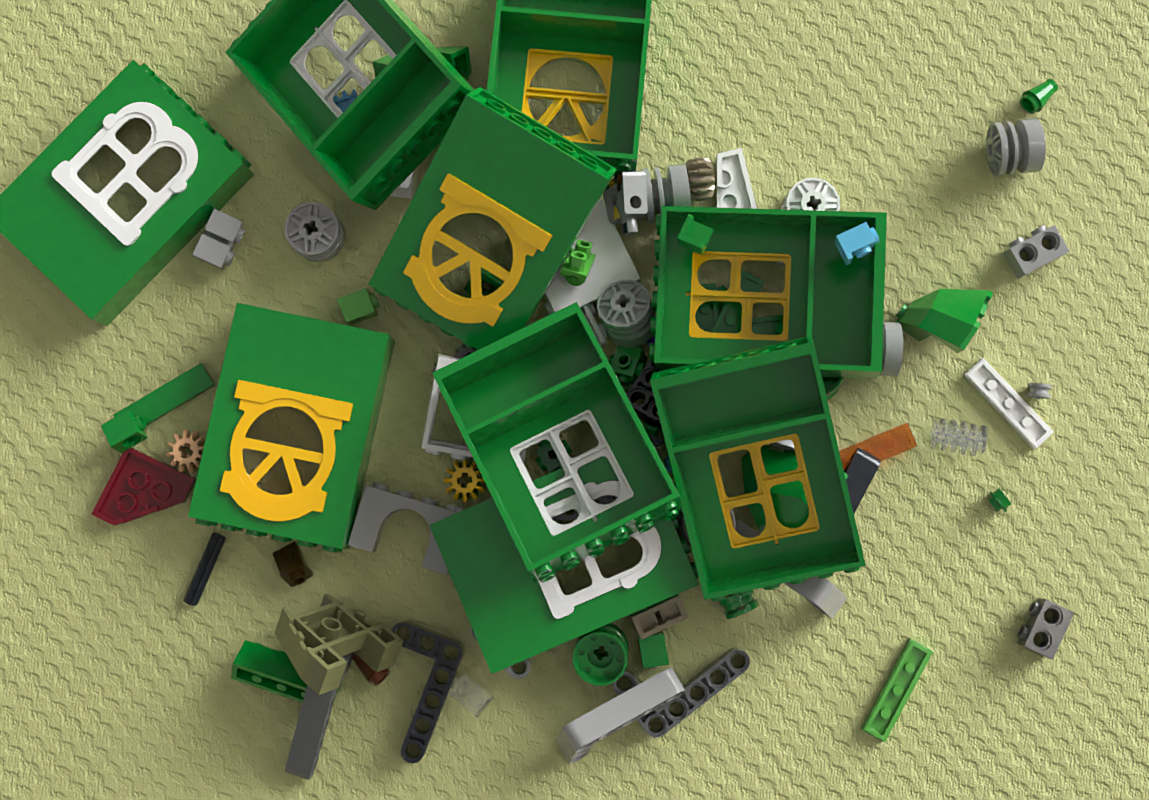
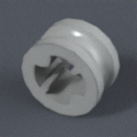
M1041 383L1028 384L1030 392L1027 393V397L1037 399L1051 398V395L1048 394V391L1052 388L1051 385Z

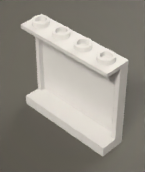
M602 198L599 199L572 246L575 249L576 242L579 239L591 242L593 244L591 253L596 255L594 264L585 283L580 286H573L566 281L564 276H560L563 264L561 265L545 293L548 303L544 305L549 315L575 302L578 303L581 309L598 301V297L603 289L613 282L634 280L640 283L637 270L615 225L611 224L608 220Z

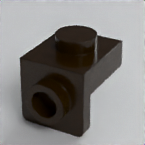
M295 541L272 553L281 578L291 587L300 585L313 576L312 570L306 565L301 549Z

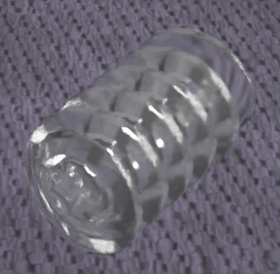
M940 418L938 422L937 419L933 421L930 432L931 449H935L937 443H940L941 451H945L947 445H950L951 452L954 453L959 446L963 455L970 448L971 456H975L978 450L984 453L986 449L988 428L985 425H981L979 428L973 423L967 426L966 422H960L957 425L955 420H950L947 424L945 418Z

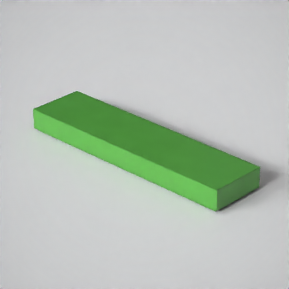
M910 638L907 640L860 728L861 730L884 743L886 742L933 653L932 650Z

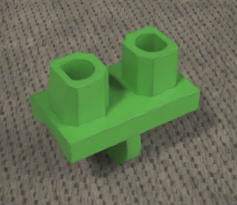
M577 240L575 249L571 248L561 268L560 276H564L566 281L573 286H580L585 283L594 264L596 255L591 253L593 245L591 242Z

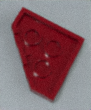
M132 447L122 453L92 515L117 526L185 503L196 483V479Z

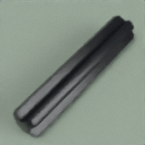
M211 534L183 599L185 603L192 606L198 604L226 540V537L222 534Z

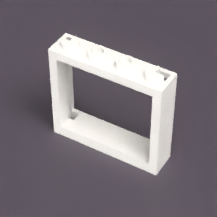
M438 354L435 371L461 358ZM434 378L421 448L426 449L425 452L433 453V455H441V452L451 453L452 458L466 460V456L472 457L466 444L431 438L440 392ZM524 449V450H522V451L520 452V458H521L523 464H524L526 449Z

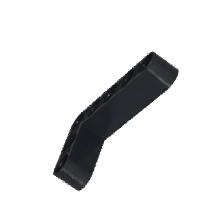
M401 621L392 628V631L398 635L397 632L401 626H405L410 630V637L408 640H404L402 647L435 659L401 747L402 758L406 762L413 764L419 762L427 751L463 658L464 646L460 641L410 621ZM423 636L433 638L435 644L432 649H425L422 646L421 640ZM454 645L457 647L459 652L457 658L451 659L447 657L445 653L447 646ZM441 669L447 671L449 674L448 682H439L436 679V672ZM435 694L438 696L440 703L437 707L428 705L426 701L428 695ZM419 719H426L430 723L428 731L419 730L417 727ZM409 744H417L420 747V754L417 756L411 755L407 749Z

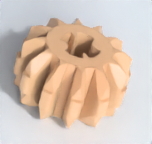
M183 430L182 436L174 434L173 437L176 443L168 442V446L173 448V451L166 453L167 457H175L170 463L171 466L179 465L178 471L180 472L188 469L189 473H195L196 466L198 468L200 466L206 437L199 438L200 432L195 430L192 434L189 430ZM186 447L193 451L192 455H188L185 452Z

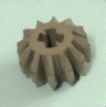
M697 157L689 159L685 165L691 200L703 201L704 199H710L715 189L713 164L709 158Z

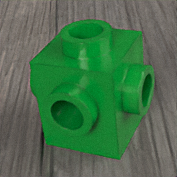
M617 346L615 354L609 359V363L621 385L629 386V384H634L647 365V356L642 348H623Z
M548 440L541 441L538 444L539 449L536 450L539 456L535 460L542 471L548 469L552 473L563 468L558 457L556 459L549 458V452L554 450ZM562 440L561 442L569 455L573 451L566 440Z

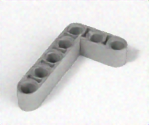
M735 518V530L741 536L755 537L759 535V533ZM815 576L806 578L807 581L800 584L784 583L831 619L834 618L847 599L826 578L819 579Z
M668 668L570 722L561 729L556 742L567 762L572 764L586 756L596 742L684 693L685 689L673 669Z

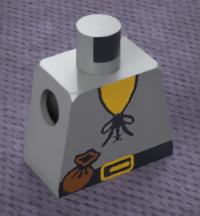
M621 172L610 180L603 192V198L609 222L611 224H621L623 235L631 236L638 234L637 220L647 215L648 212L646 173Z

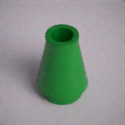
M1047 79L1045 82L1025 91L1020 99L1023 109L1031 114L1040 112L1051 96L1058 90L1056 82L1052 79Z

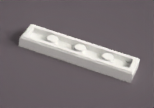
M981 358L963 375L1033 450L1038 448L1053 433L1051 428L984 358Z

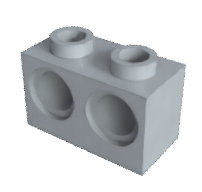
M1043 225L1030 232L1032 234L1031 238L1024 241L1023 237H1020L1009 243L1010 249L1003 254L1017 279L1070 252L1055 225L1048 229ZM1042 238L1049 241L1050 250L1042 246ZM1020 250L1028 254V261H1023L1020 258Z

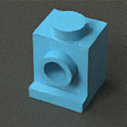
M867 222L837 235L834 242L845 264L848 265L852 262L853 256L856 255L858 259L871 253V248L880 240L873 227L869 228Z

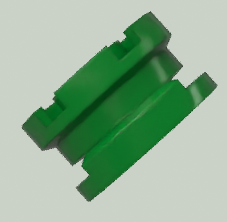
M754 591L743 596H739L737 593L730 594L727 598L720 600V605L724 606L726 610L724 612L726 619L740 616L760 606L758 600L753 598L752 594Z

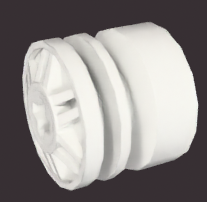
M805 178L792 187L781 207L782 210H813L812 207H807L810 201L812 205H817L816 211H839L840 200L835 188L826 180Z

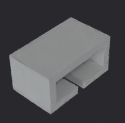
M214 209L205 227L206 233L201 235L192 255L222 270L225 265L230 266L235 255L232 249L236 242L241 243L246 232L243 229V222Z

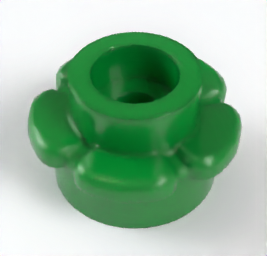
M998 488L994 492L990 491L992 497L988 500L997 511L1003 509L1004 512H1007L1006 508L1012 505V503L1001 489Z

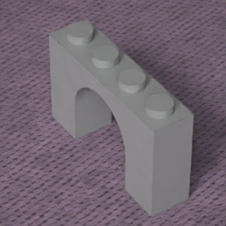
M374 482L373 487L365 486L348 545L376 552L386 520L399 510H414L426 519L428 525L460 512L462 508L447 504L446 508L436 506V500L423 497L422 501L412 499L413 493L398 489L397 494L388 491L389 486ZM430 528V541L422 567L443 574H449Z

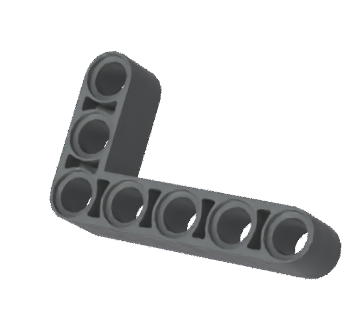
M740 648L729 649L683 685L684 693L637 719V721L651 737L663 736L744 673L750 665L748 654ZM734 654H742L744 658L742 665L739 667L732 666L731 657ZM625 670L622 675L631 679V684L628 688L621 689L617 686L616 682L612 683L618 696L640 684L628 670ZM722 670L723 679L718 683L712 682L710 680L712 671ZM693 686H701L703 688L702 696L696 699L690 697V689ZM671 703H682V711L679 714H671L669 712ZM652 718H660L663 724L660 729L652 730L648 727L649 721Z
M354 652L342 656L347 661V665L341 682L351 665ZM307 685L285 772L307 780L311 779L319 758L338 688L318 695Z

